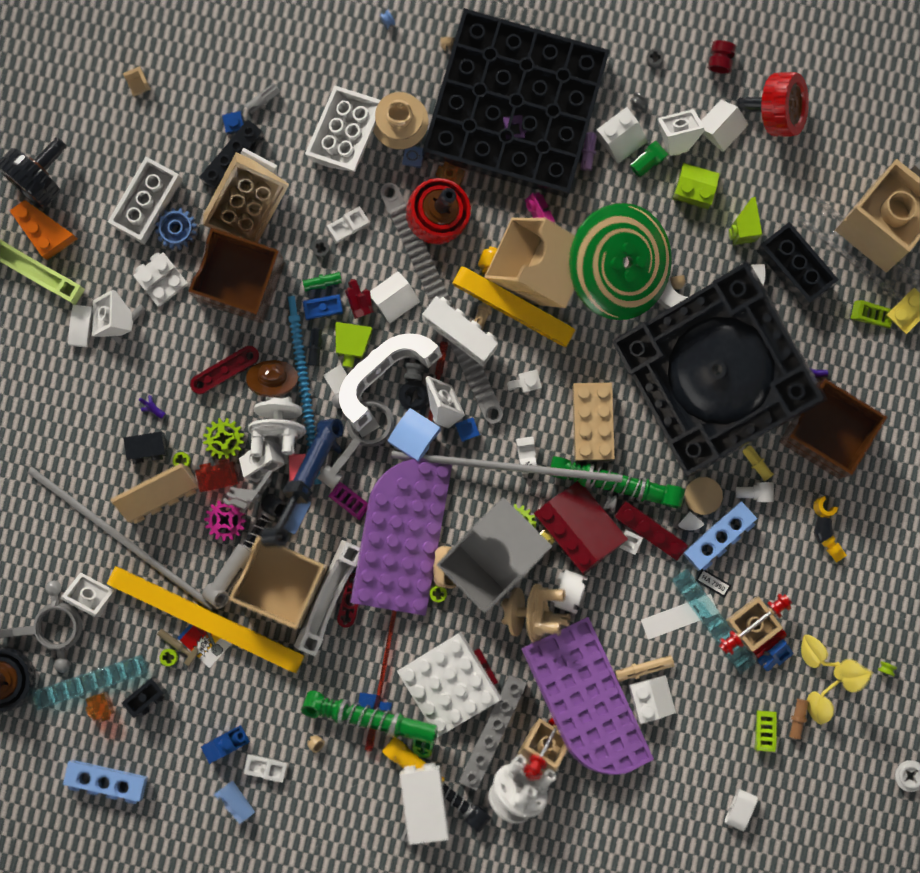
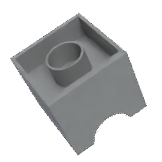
M503 497L436 565L486 613L532 568L552 545Z

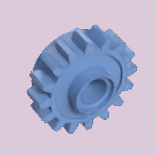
M172 208L171 212L165 210L164 216L159 215L160 222L155 223L159 227V229L155 230L156 234L160 235L158 240L163 241L165 247L170 244L171 250L175 246L179 250H181L182 245L189 247L187 242H194L192 235L197 236V232L193 230L198 228L197 224L193 223L195 221L194 217H189L190 213L188 211L183 213L182 208H179L178 211ZM175 225H180L181 228L178 232H172V228Z

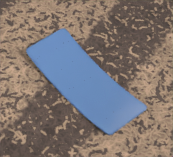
M310 501L295 505L284 527L288 532L292 534L297 532L311 504Z

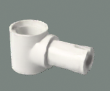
M758 482L753 487H736V498H753L757 502H774V483Z

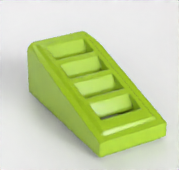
M863 300L854 302L851 319L888 329L891 328L892 321L886 316L891 310L890 308ZM876 310H878L877 319L874 320V319H875V315H876ZM883 312H886L884 322H881Z
M757 710L755 750L776 752L777 712ZM761 717H772L771 721H762ZM761 725H771V729L761 728ZM761 733H771L770 737L761 736ZM761 741H770V745H763Z

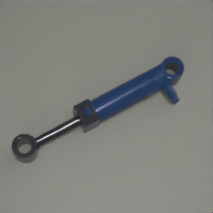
M327 419L321 420L317 424V435L293 481H288L282 491L288 497L289 502L277 525L265 528L261 532L260 539L263 546L284 547L288 543L289 535L284 527L295 505L309 502L313 494L311 487L330 449L332 448L338 454L342 452L340 445L335 441L336 438L342 436L344 431L341 420Z

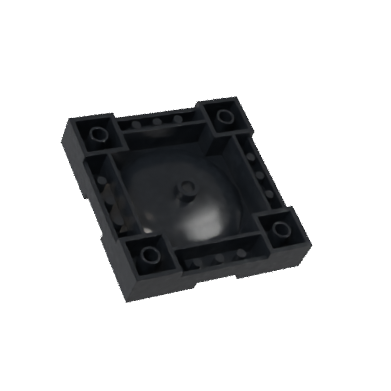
M746 261L653 319L643 322L611 341L666 436L667 443L685 476L697 474L773 429H777L828 400L800 349L796 346L780 318V314L752 265ZM717 365H721L722 373L717 376L714 369Z

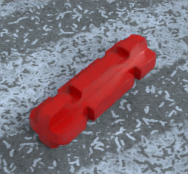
M781 629L753 651L754 655L757 658L763 656L765 651L768 652L779 640L787 636L786 632Z

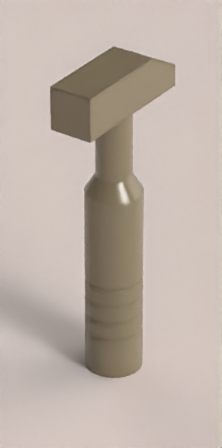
M162 628L157 633L160 638L176 650L187 655L188 657L184 664L190 666L198 655V648L195 647L192 652H189L183 647V644Z

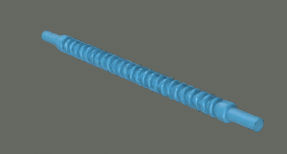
M289 296L290 316H288L289 323H291L290 328H292L290 332L293 333L291 338L294 339L292 344L295 345L293 346V349H295L293 354L296 355L294 358L297 360L295 365L298 366L296 368L299 376L298 381H300L298 386L301 387L299 392H301L300 397H302L300 402L303 403L301 408L304 409L302 413L304 414L303 419H305L303 424H306L307 432L305 435L308 436L306 438L308 440L306 445L310 448L317 432L314 431L316 426H313L315 421L312 420L314 415H312L313 410L311 407L313 405L310 404L312 399L309 398L311 394L308 392L310 391V388H308L310 383H307L309 378L306 377L308 372L305 371L307 369L305 366L307 362L304 361L306 356H303L305 351L302 350L304 348V345H302L304 341L301 340L303 335L300 334L302 330L299 329L301 326L299 324L301 321L300 315L297 314L295 296ZM316 477L314 485L322 484Z

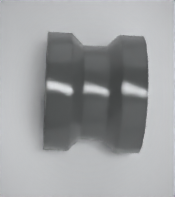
M406 363L407 372L404 374V378L422 382V371H424L425 366L416 363Z

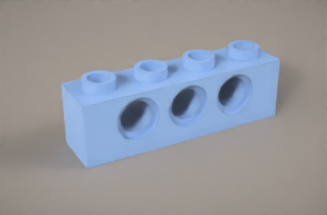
M741 501L688 547L683 555L697 570L703 569L705 571L713 564L711 560L715 556L719 558L727 551L726 546L730 543L734 545L741 539L740 534L744 530L748 532L756 525L754 521L757 518ZM733 519L737 520L740 524L738 530L731 528V521ZM719 532L725 535L723 543L718 542L716 539V535ZM704 545H708L711 548L709 556L702 553Z
M71 760L68 761L63 785L68 786L69 790L79 791L84 789L91 795L102 793L106 794V798L117 800L120 797L124 798L127 803L136 804L137 801L143 800L148 777ZM84 773L90 776L89 783L83 782L82 775ZM103 777L109 780L108 788L103 787L101 784ZM121 782L128 784L129 789L127 792H123L120 789Z

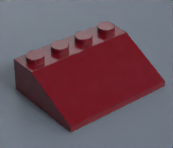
M578 481L534 512L535 518L549 532L557 545L582 575L589 572L628 540L590 492Z

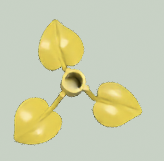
M805 634L801 645V654L805 663L812 668H818L821 664L823 666H835L833 673L838 679L825 689L821 695L813 691L807 697V701H809L807 709L810 716L815 722L822 725L829 722L834 715L833 704L828 698L824 697L825 694L840 682H843L844 688L849 692H858L868 683L872 672L851 659L844 660L841 664L839 662H825L824 660L828 658L825 646L815 637Z

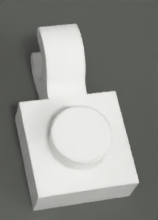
M537 369L518 374L519 380L507 382L508 391L522 388V392L526 393L542 388Z

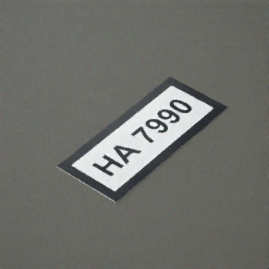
M703 569L695 580L724 598L732 586Z

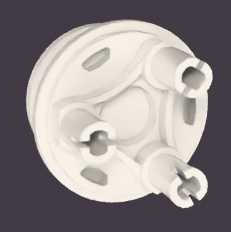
M290 396L286 398L266 397V401L257 403L254 406V412L259 416L270 419L254 421L248 425V431L251 433L250 455L261 457L263 440H269L280 445L284 463L288 464V455L295 453V440L302 438L306 434V428L297 422L282 419H293L301 416L302 408L292 403Z
M518 755L510 764L504 765L498 770L494 777V784L489 790V802L494 812L503 820L515 824L523 823L530 817L539 815L545 809L548 801V786L556 779V776H554L555 772L548 769L540 780H529L523 772L526 759L521 755Z

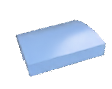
M410 408L399 421L387 442L419 462L430 449V443L441 432V427Z

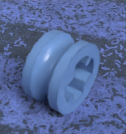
M386 10L385 14H379L387 29L390 28V25H396L389 10Z

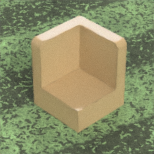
M140 66L123 73L134 97L151 90Z

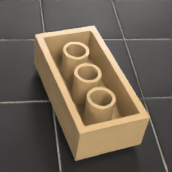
M574 383L572 386L574 462L613 461L615 458L612 383Z

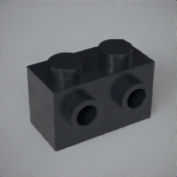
M162 431L123 437L126 460L133 464L144 463V459L160 461L163 460V456H168L165 433Z
M151 677L121 704L133 718L138 716L142 718L150 711L149 707L153 703L157 705L166 698L164 694L168 691L156 677Z

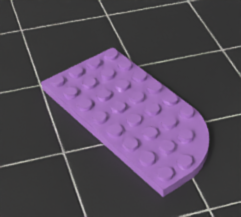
M421 458L419 462L415 459H410L391 467L376 482L369 496L350 603L426 616L433 577L435 551L438 548L452 465L431 463L426 461L425 458Z
M589 617L561 629L560 635L551 634L521 648L566 748L580 764L594 772L618 775L631 772L654 760Z

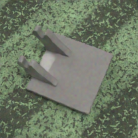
M269 470L255 490L230 487L234 494L227 492L226 496L230 501L223 498V503L242 509L241 512L243 514L247 509L252 510L271 482L269 477L272 471Z

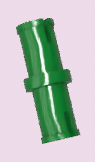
M340 272L324 276L320 274L319 277L302 280L305 292L319 288L323 290L327 286L342 284Z

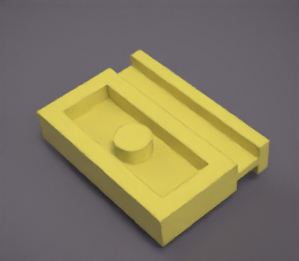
M915 287L886 314L904 334H907L920 322V292Z

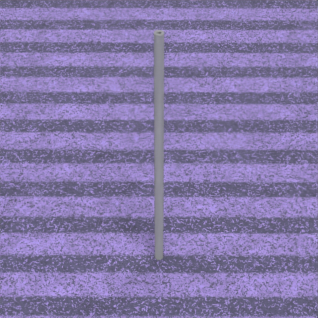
M392 451V459H412L403 452ZM428 454L422 457L431 463L621 483L623 475Z
M31 467L27 473L210 611L214 606L207 602L201 593L36 469Z

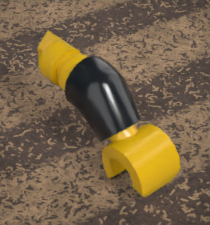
M821 496L813 504L815 513L820 516L816 520L814 536L819 544L821 543L824 547L828 548L826 551L837 563L847 556L838 542L835 543L836 539L832 531V519H830V516L837 512L838 507H831L829 511H826L823 507L826 496Z

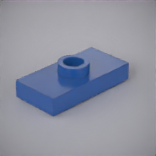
M340 294L302 301L306 321L344 314Z

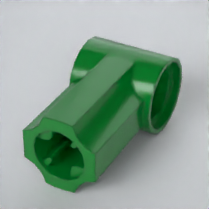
M656 140L644 150L640 157L630 164V168L636 176L641 178L652 167L664 161L669 154Z

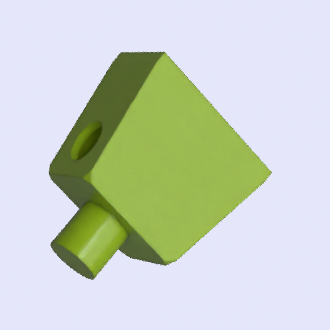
M336 322V354L344 356L343 367L354 368L355 358L363 359L373 329L367 326Z

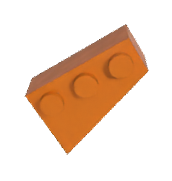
M26 200L9 210L45 260H49L78 239Z

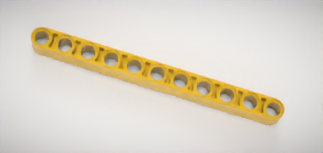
M114 567L107 582L108 585L293 673H297L305 655L120 567Z

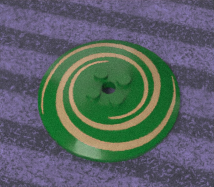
M615 203L606 205L593 212L579 227L570 249V276L578 297L588 309L607 319L627 320L644 314L662 296L671 273V248L664 228L649 211L634 204ZM625 257H627L629 260V264L627 267H624L623 260Z

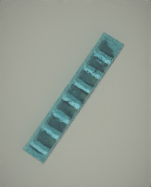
M686 568L672 578L671 581L717 644H721V638L728 639L730 637L729 632L732 630L690 571ZM739 646L735 647L733 655L725 654L739 674H742L756 663L745 646L742 648Z
M141 654L33 691L32 697L36 709L41 710L149 673L144 655Z

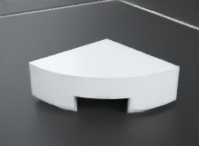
M690 511L677 526L683 530L692 531L701 528L704 523Z

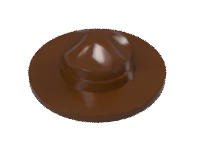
M267 360L257 363L249 369L246 375V383L249 389L255 394L264 397L285 395L292 391L298 382L296 369L292 365L279 360Z

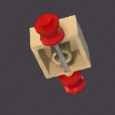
M779 593L777 601L774 603L769 601L767 603L769 609L760 597H755L727 618L725 621L732 630L729 632L730 637L728 639H720L721 644L719 647L725 654L729 653L730 655L734 654L733 649L737 646L741 648L745 646L750 652L755 651L783 629L774 615L781 618V612L784 609L789 611L792 609L790 606L792 602L786 594L782 596Z
M539 718L530 729L516 757L521 755L526 759L527 765L524 766L523 772L529 780H540L542 774L548 769L555 772L567 751L553 718L548 723Z

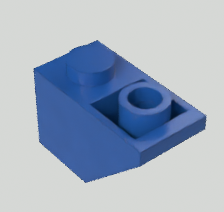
M240 725L202 745L201 749L210 764L250 741Z

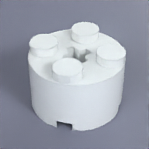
M565 570L564 573L560 572L557 583L560 584L559 589L565 590L566 595L564 601H551L555 603L554 607L577 614L578 610H575V606H580L586 587L583 584V580L587 581L588 577Z

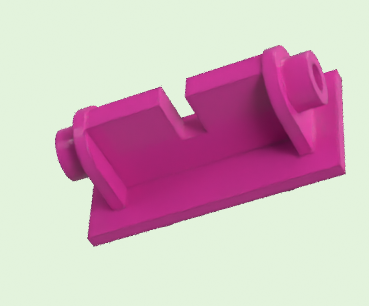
M540 192L532 193L525 199L526 207L531 212L533 218H546L553 223L556 222L550 210L543 211V209L548 208V205Z

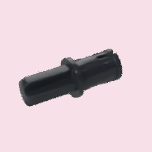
M311 329L310 346H307L309 348L308 366H320V352L323 349L321 347L322 329Z

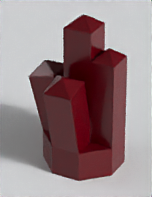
M351 279L348 282L350 288H347L345 293L354 318L357 319L373 313L370 290L364 289L361 292L357 280Z

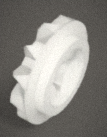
M906 760L900 763L895 770V780L898 786L908 792L920 790V763L913 760ZM906 771L911 773L914 771L913 777L916 782L910 779L906 780Z

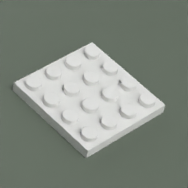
M459 632L397 671L427 722L438 725L437 738L502 699L462 632Z

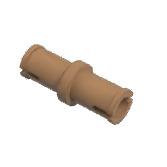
M797 698L794 715L791 716L793 721L789 737L801 740L804 723L807 722L805 717L809 701Z

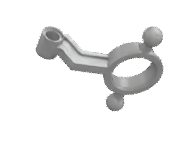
M340 393L332 397V404L336 408H341ZM373 399L360 401L364 407L374 406L381 409L387 417V429L377 439L366 440L361 438L347 420V430L353 439L335 464L332 467L327 464L317 477V479L332 490L343 476L339 471L344 467L359 445L376 447L386 442L392 434L394 417L391 410L384 403Z
M52 580L46 585V592L51 597V604L46 605L38 612L34 625L1 629L0 639L35 634L37 640L45 648L57 651V660L54 663V668L57 672L64 673L70 668V662L65 658L64 650L72 647L79 640L82 634L83 623L80 614L74 607L67 603L59 602L58 594L61 592V585L58 581ZM51 610L64 611L73 622L72 635L62 644L49 642L41 631L42 619Z

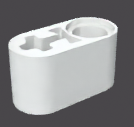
M738 789L726 815L725 823L744 831L756 806L758 797Z

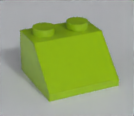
M683 163L672 199L709 210L716 192L720 173Z
M756 197L750 199L731 225V229L728 230L729 239L733 240V245L756 242L762 235Z

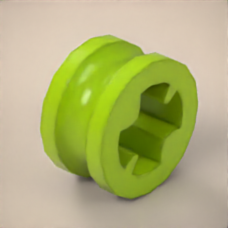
M178 452L173 456L172 462L174 466L180 464L177 463V458L180 459L179 456L187 459L184 464L188 467L190 466L191 459L188 454Z
M434 586L430 590V598L434 602H443L447 597L445 588ZM437 588L444 592V596H441L442 599L440 600L433 596V591L436 592L435 589Z
M173 649L163 650L159 657L160 662L164 666L174 665L178 661L177 652ZM167 652L174 656V659H171V663H168V660H164V655L166 656Z
M881 661V667L878 668V671L894 677V670H897L898 667Z

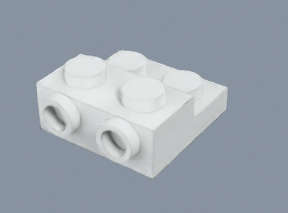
M159 252L155 253L150 258L151 262L146 266L144 264L138 266L135 269L136 273L133 275L158 307L188 285L187 281L164 252L161 254Z

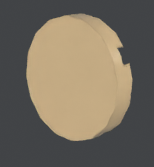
M698 477L686 486L684 498L687 507L693 513L709 515L721 506L723 492L720 485L714 479Z

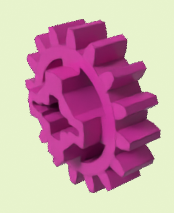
M218 500V506L211 504L210 506L213 510L206 511L209 514V518H204V520L208 521L209 524L205 528H211L209 534H216L215 539L217 540L221 536L223 541H226L227 537L234 540V534L240 536L239 530H245L242 523H246L247 520L242 519V517L246 515V512L243 514L240 512V508L222 504ZM228 507L232 510H230L229 512H223L221 508ZM214 515L217 516V522L215 524H213ZM222 516L230 517L228 519L230 525L222 524ZM236 516H238L237 526L234 524ZM223 528H228L231 532L221 533L219 531Z

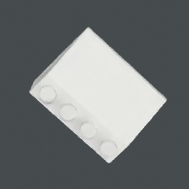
M334 86L305 155L314 163L329 168L355 172L376 125L375 111L381 100Z

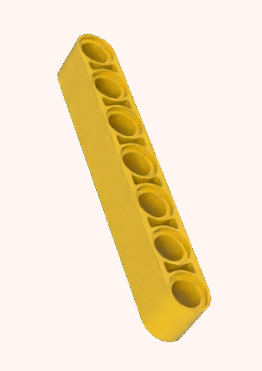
M461 266L452 282L458 289L563 347L568 346L575 332V329L468 268Z

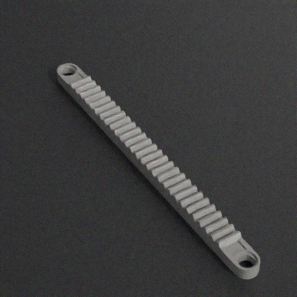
M394 183L384 184L380 191L381 198L430 303L436 296L438 298L444 297L451 303L450 307L455 310L424 241L419 239L408 226L405 213L407 206L399 188ZM388 188L395 190V195L391 198L386 197L384 194ZM448 340L484 419L489 424L499 423L503 417V412L484 369L478 362ZM491 409H495L499 413V417L495 420H491L488 417V412Z

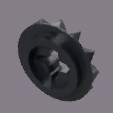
M409 381L399 390V401L407 410L411 408L414 411L423 409L428 403L427 387L419 381ZM417 389V396L422 399H415L411 404V397L406 393L413 394Z

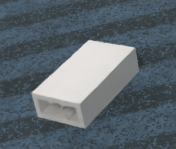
M435 763L424 764L423 768H416V766L404 767V770L400 772L409 845L449 840L450 835L440 765L435 766Z

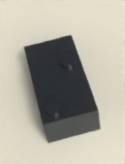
M790 222L761 243L756 250L804 308L822 296L839 280Z

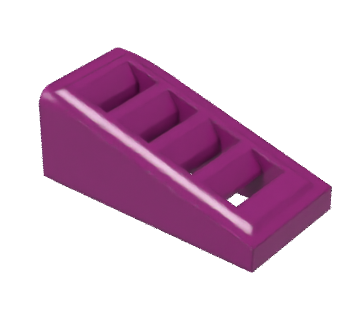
M339 482L328 496L358 520L367 511L368 503L342 482ZM343 488L345 491H344L343 494L340 496V498L337 499V498H336L337 494H338V493L341 491V489ZM347 494H351L350 498L343 504L342 501ZM356 498V503L350 509L348 506ZM360 503L364 504L356 514L354 512Z

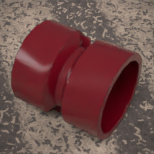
M725 40L713 41L710 52L713 56L709 58L708 70L719 74L731 73L733 66L732 58L735 56L737 46Z

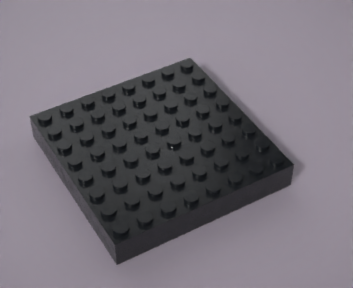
M464 8L422 150V157L568 198L610 50ZM522 115L521 129L525 138L514 137V134H520L519 124H512L514 116ZM510 116L508 127L504 129L503 117ZM505 134L509 135L511 140H506Z

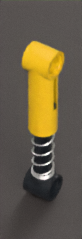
M395 737L382 750L390 760L403 769L406 766L423 768V765L427 764L411 751L406 744ZM442 776L445 800L451 803V806L457 808L458 812L463 813V817L466 818L465 822L480 833L492 817L480 806H474L471 802L465 801L464 797L459 796L457 791H453L450 785L447 786L445 784V778Z

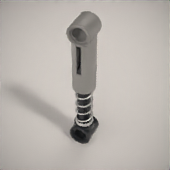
M272 493L267 494L262 499L261 508L263 511L261 512V518L258 517L259 521L256 525H253L254 528L251 533L248 532L249 536L246 540H243L244 544L238 543L213 583L208 584L202 592V597L215 608L220 609L228 603L229 592L244 571L257 536L261 537L263 529L267 528L269 523H273L275 518L279 519L287 505L285 501Z

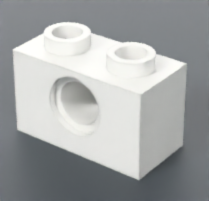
M269 440L263 441L261 457L251 456L250 450L239 458L243 477L256 483L263 479L269 470L274 472L285 465L280 445Z

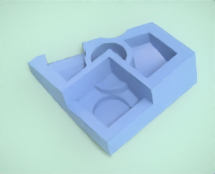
M233 780L214 794L217 799H222L227 811L232 814L239 824L255 813Z

